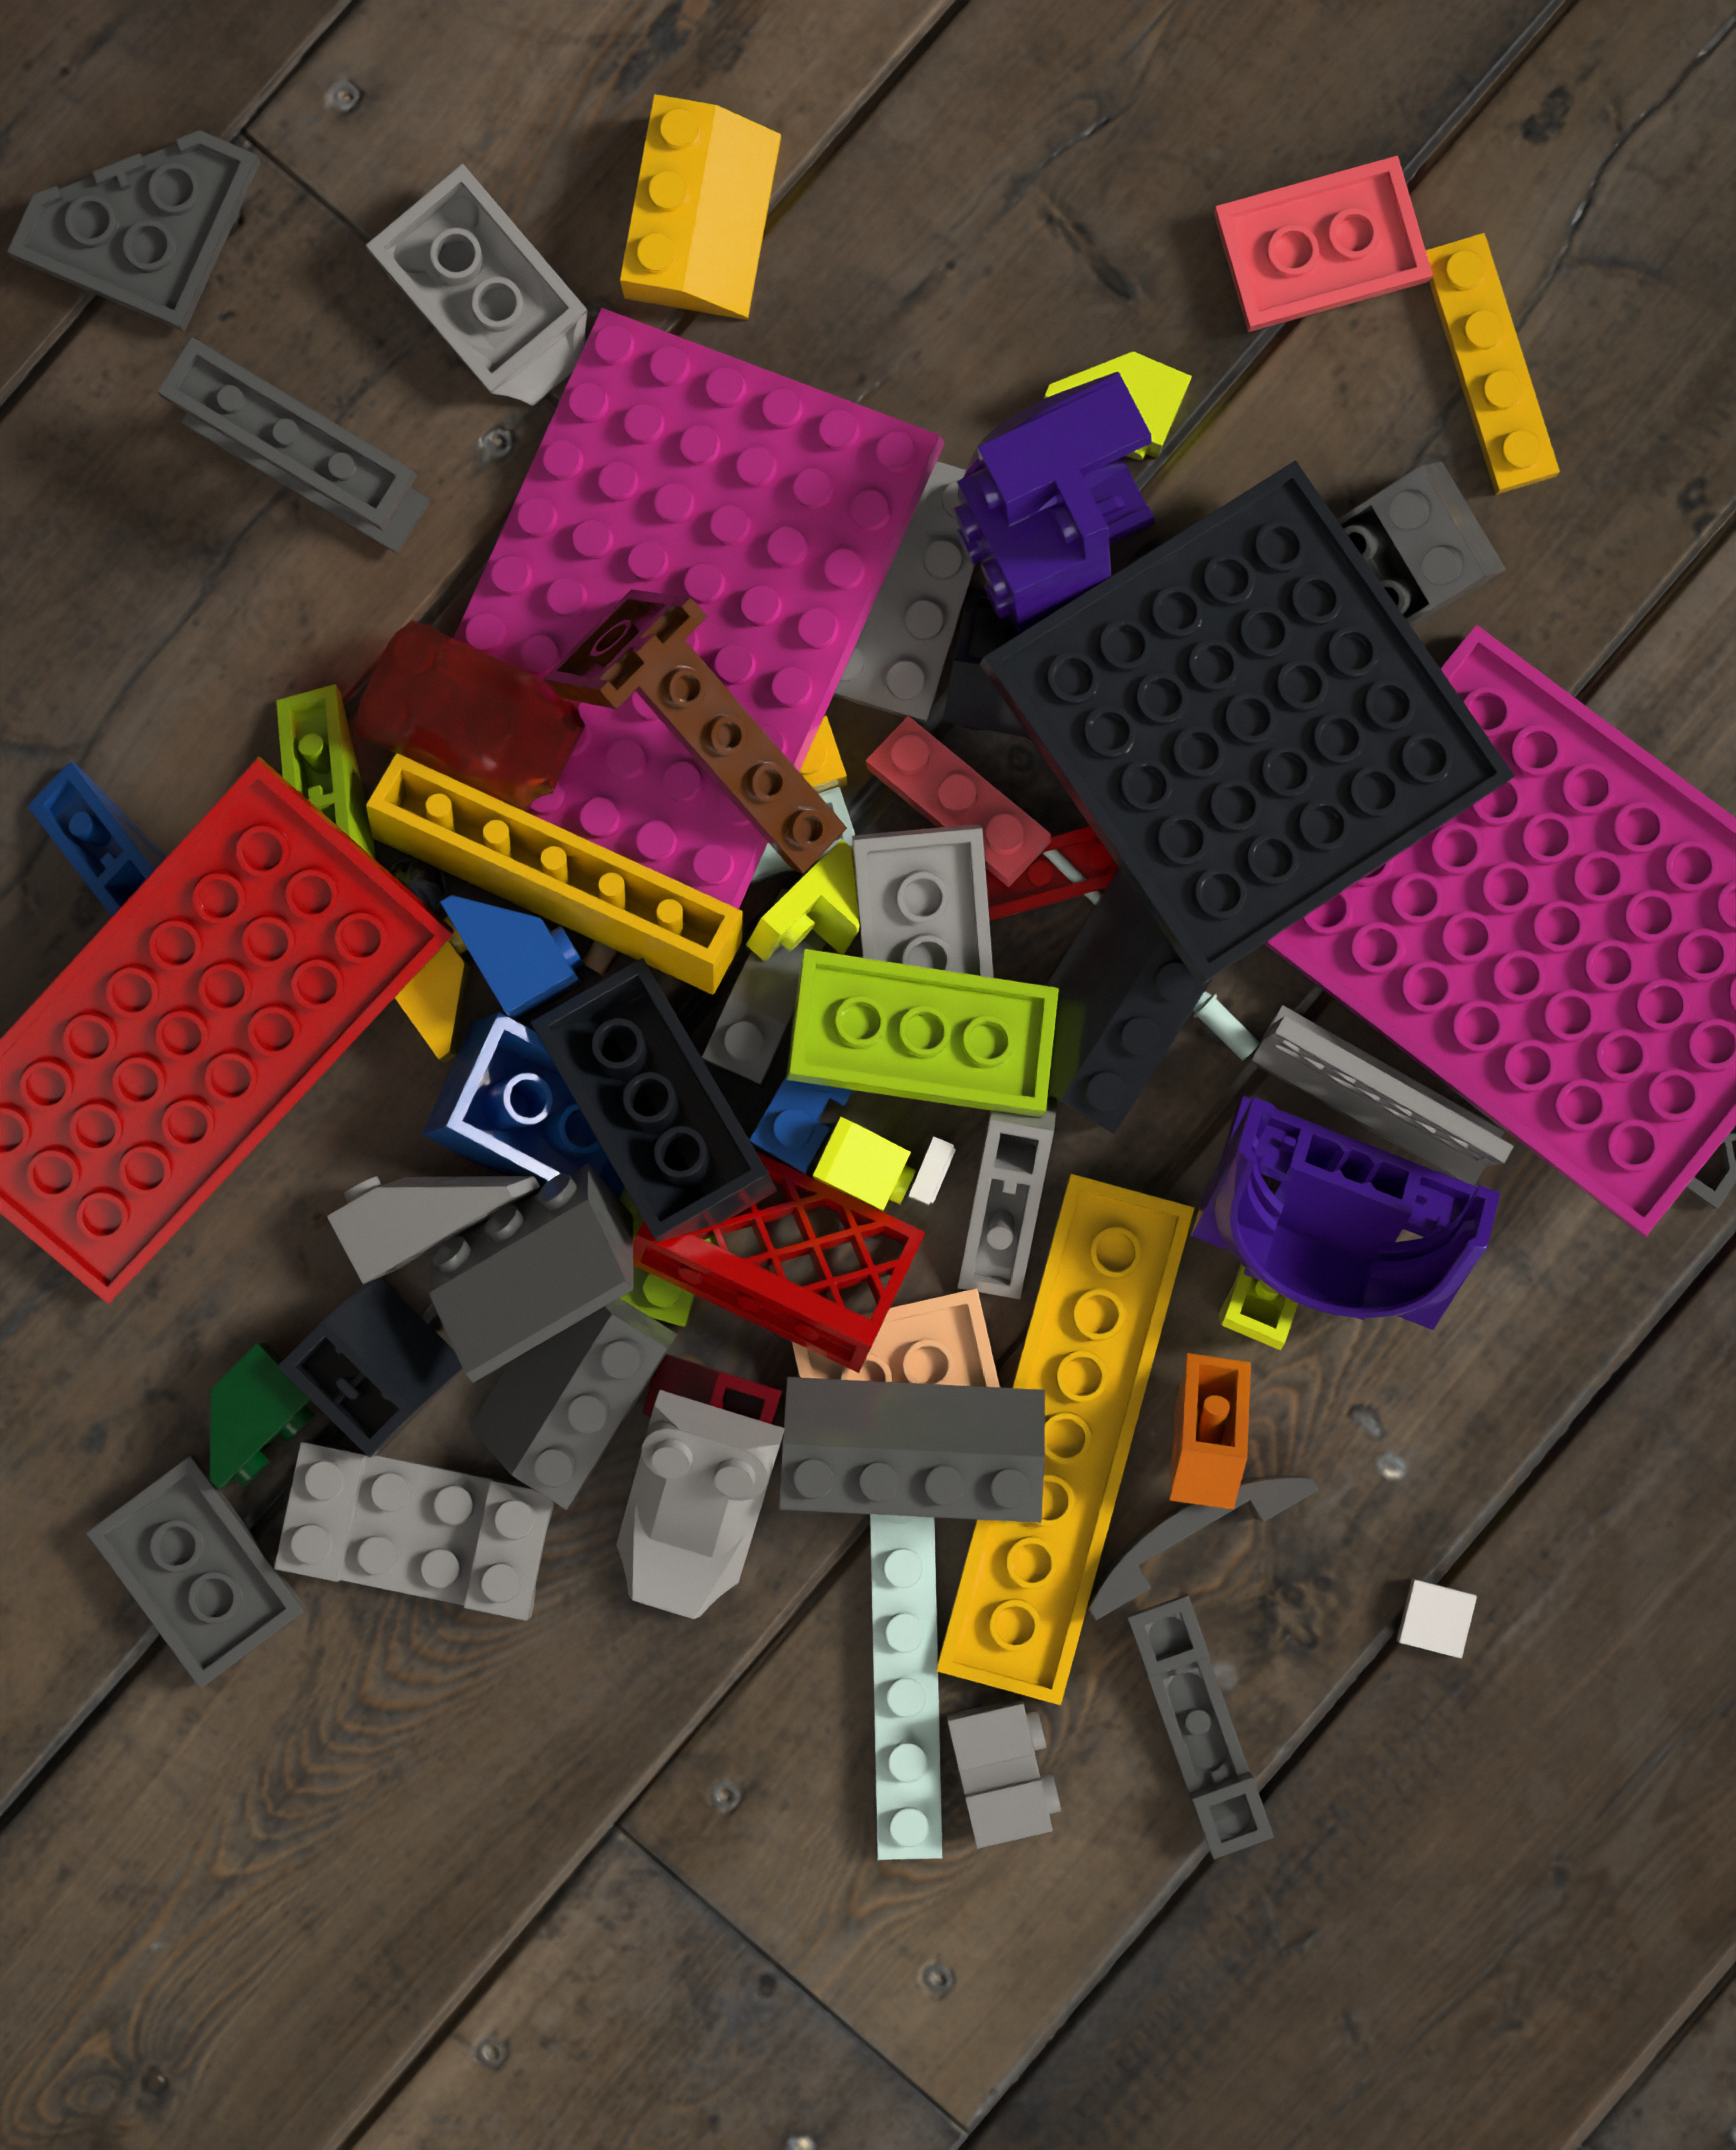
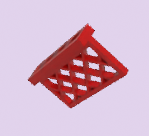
M758 1152L757 1154L772 1181L781 1186L787 1203L758 1210L757 1205L754 1204L745 1210L746 1214L730 1218L718 1225L656 1242L643 1220L633 1242L634 1266L857 1373L860 1372L926 1233ZM824 1206L837 1212L845 1230L816 1238L805 1211ZM793 1215L804 1242L775 1250L764 1223ZM752 1227L762 1254L743 1259L730 1253L722 1234ZM883 1234L904 1244L905 1247L899 1259L874 1266L863 1239ZM710 1238L711 1243L705 1241L704 1239ZM851 1243L861 1270L833 1278L822 1250ZM809 1254L820 1282L801 1287L787 1280L780 1262ZM768 1266L769 1271L762 1267ZM891 1275L884 1289L880 1278ZM867 1282L877 1305L871 1319L845 1308L838 1290ZM826 1294V1296H827L828 1299H826V1298H824V1297H822V1296H820V1295Z

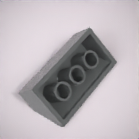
M787 1377L779 1510L1041 1523L1045 1456V1390Z

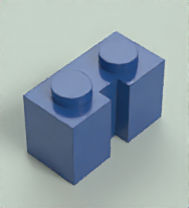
M785 1077L749 1140L751 1144L806 1175L831 1133V1128L819 1121L830 1101L844 1109L855 1090L786 1080Z

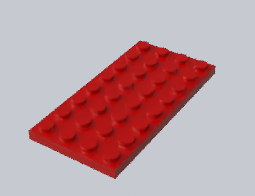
M258 756L0 1037V1214L109 1305L452 937L454 929Z

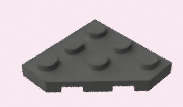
M201 130L177 138V143L145 156L139 153L92 171L93 176L60 189L56 185L33 194L7 253L14 260L185 333L261 161L255 153Z

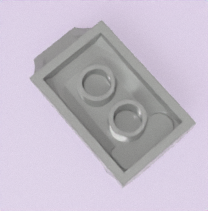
M461 164L366 244L367 250L385 270L389 279L398 285L490 394L509 396L533 406L573 373L586 344L587 309L464 164Z
M662 1390L659 1391L642 1444L641 1456L616 1544L625 1571L628 1595L633 1601L687 1618L696 1619L701 1617L721 1595L739 1583L785 1428Z

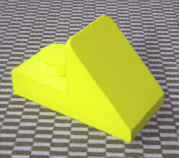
M841 839L760 919L746 946L766 962L782 945L789 952L792 951L813 929L837 952L844 954L860 927L851 846Z
M1241 1264L1234 1285L1220 1308L1218 1314L1220 1324L1281 1351L1288 1336L1298 1303L1281 1295L1263 1281L1245 1275V1267Z

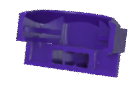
M1114 372L1052 395L1005 420L980 442L972 455L963 478L957 481L960 504L953 507V512L960 527L956 529L959 540L972 565L983 561L981 568L988 582L984 584V588L998 618L1001 620L1010 616L1019 634L1110 578L1109 545L1154 524V516L1149 506L1146 505L1123 456L1152 443L1151 433L1119 372Z
M1243 1096L1235 1111L1222 1157L1205 1188L1191 1236L1229 1250L1245 1267V1275L1263 1281L1281 1295L1303 1306L1333 1315L1355 1317L1363 1321L1366 1318L1398 1316L1434 1330L1468 1274L1488 1247L1500 1193L1478 1185V1187L1296 1117L1274 1108L1275 1105L1253 1097L1250 1099ZM1261 1174L1271 1177L1269 1187L1265 1183ZM1403 1229L1423 1237L1415 1240L1395 1242Z

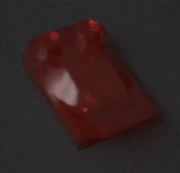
M410 620L389 641L361 698L358 708L356 735L391 753H398L528 813L535 799L553 794L586 724L578 710L581 702L559 698L542 678L442 634L431 625Z

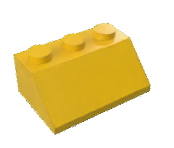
M654 94L620 277L624 299L748 320L781 142L780 133L718 105Z

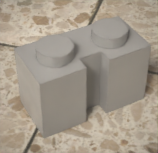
M1020 1697L947 1714L977 1849L1052 1832L1053 1828L1049 1814L1061 1812L1053 1773L1040 1776L1035 1751L1047 1748L1038 1710L1026 1713L1024 1703Z

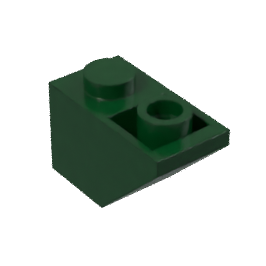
M266 1342L256 1343L210 1389V1481L219 1490L229 1487L234 1481L241 1488H244L270 1462L262 1453L280 1435L287 1443L290 1442L315 1417V1414L308 1408L313 1402L277 1367L283 1359Z

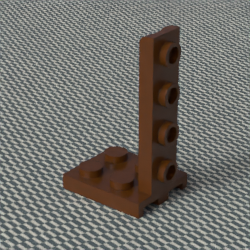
M631 589L543 680L559 698L612 709H618L636 691L792 869L804 874L847 827L685 641L707 618L706 614L691 597Z

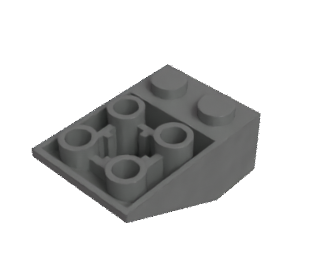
M1442 461L1420 465L1337 519L1411 627L1450 606L1506 571L1505 566Z

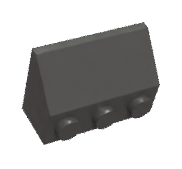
M587 1163L569 1175L563 1173L553 1177L541 1188L539 1193L517 1206L508 1205L499 1209L490 1217L485 1225L464 1237L456 1236L444 1242L435 1254L431 1256L429 1295L465 1375L474 1383L632 1291L633 1215Z
M618 1298L511 1360L469 1428L513 1477L567 1510L580 1493L678 1334L626 1301Z

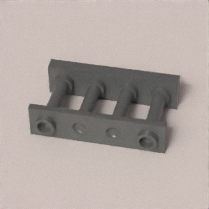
M192 336L157 391L163 399L186 412L181 421L184 426L397 555L431 502L429 498L411 488L417 477L412 469Z

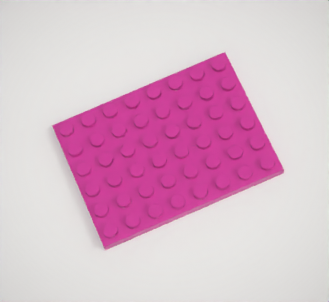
M601 308L401 755L739 909L768 844L767 840L636 691L618 709H612L559 698L543 678L631 589L691 597L706 614L707 618L685 641L800 772L945 444L944 440L939 434Z
M1476 624L1441 667V670L1515 777L1266 942L1265 945L1645 1239L1736 1126V818Z

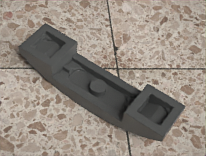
M1300 1475L1264 1476L1242 1480L1234 1509L1248 1502L1256 1518L1265 1522L1319 1489L1312 1478ZM1183 1503L1153 1522L1120 1552L1096 1584L1087 1606L1094 1619L1102 1618L1151 1589L1149 1582L1139 1567L1140 1564L1232 1510Z
M1185 1594L1127 1615L1156 1704L1213 1859L1274 1838L1256 1784L1247 1766L1209 1658L1210 1654L1189 1595Z

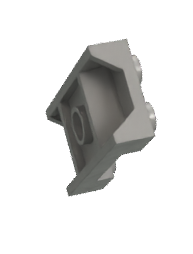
M307 1440L300 1444L274 1569L335 1582L342 1580L464 1605V1608L528 1621L532 1616L541 1556L555 1502L528 1485L383 1455L369 1458L363 1451Z

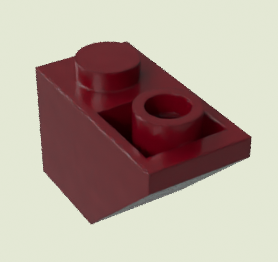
M666 1353L654 1372L642 1414L652 1416L659 1391L662 1390L773 1424L783 1389Z

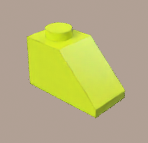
M840 1116L814 1171L813 1178L878 1210L884 1211L888 1200L901 1205L917 1170L905 1165L910 1156V1151Z

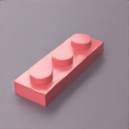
M907 716L866 759L867 770L937 828L980 824L983 830L985 868L1007 887H1010L1051 843L1050 832L910 716Z

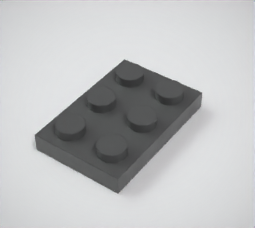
M195 1455L187 1457L86 1533L200 1689L307 1610L281 1572L274 1569L275 1564L223 1493L210 1481L209 1474Z

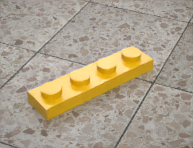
M1485 233L1426 250L1433 274L1429 284L1495 494H1501L1556 477L1560 470Z

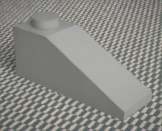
M1047 1097L1046 1112L1041 1118L996 1111L989 1112L959 1276V1289L971 1290L977 1288L978 1292L1014 1299L1021 1298L1054 1134L1057 1098Z
M375 1176L346 1191L343 1195L348 1204L331 1213L327 1218L362 1284L395 1272L447 1240L492 1216L499 1209L511 1205L537 1190L540 1186L535 1176L404 1177L384 1185L381 1184L378 1176Z

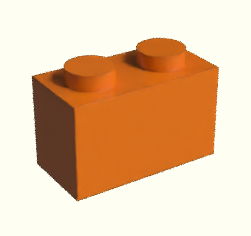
M1187 1353L1174 1409L1170 1501L1234 1510L1247 1462L1251 1362Z

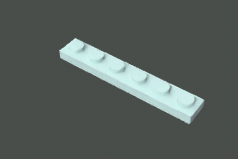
M870 1514L878 1860L942 1858L938 1672L936 1671L938 1651L934 1517Z

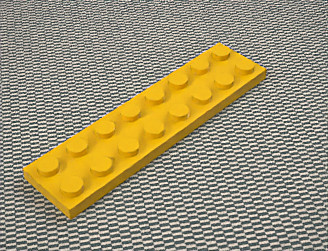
M1074 1174L1069 1175L1012 1388L1045 1390V1456L1041 1523L976 1519L938 1659L937 1672L1061 1705L1195 1207Z

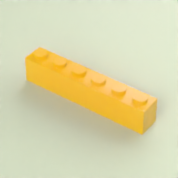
M396 753L366 804L373 839L636 960L643 958L647 965L714 995L742 943V910Z

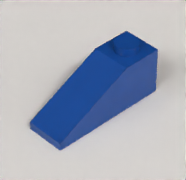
M71 761L27 806L110 916L119 909L167 856L78 765Z

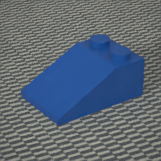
M500 1012L472 1022L421 1135L475 1164L506 1176H535L540 1186L539 1189L553 1177L563 1173L569 1175L588 1163L619 1199L625 1186L538 1034Z

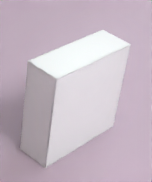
M933 1136L908 1198L927 1206L930 1203H934L956 1151L953 1148V1144Z
M1412 1579L1397 1641L1462 1658L1477 1596Z

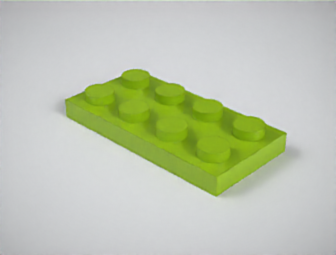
M804 949L800 962L786 1080L1041 1118L1045 1114L1047 1106L1059 988Z

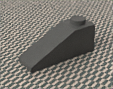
M781 888L774 905L788 892V890ZM811 929L808 935L792 951L789 952L782 945L766 962L751 950L704 1051L702 1059L705 1063L763 1088L794 1018L801 956L804 949L823 952L827 942Z

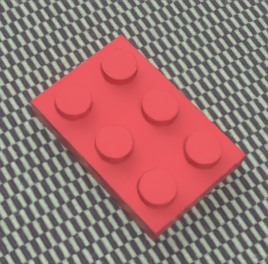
M1398 155L1215 206L1213 212L1248 332L1430 282L1433 276Z

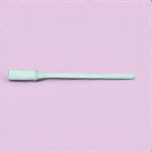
M1057 849L1043 853L1073 884L1087 880ZM1094 891L1085 894V896L1095 905L1101 893ZM1204 992L1193 1009V1017L1196 1018L1198 1016L1243 1061L1257 1048L1260 1042L1216 999V994L1211 995Z

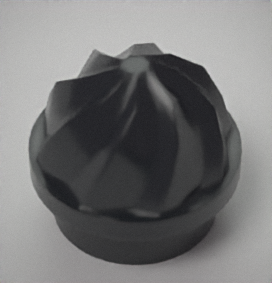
M412 856L399 860L388 870L433 912H438L442 907L440 902L446 899L448 890L447 880L442 870Z

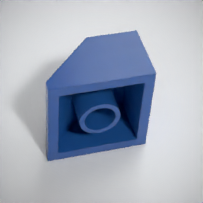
M452 895L440 902L503 1010L514 1021H521L582 985L575 970L585 963L562 926L551 931L541 918Z

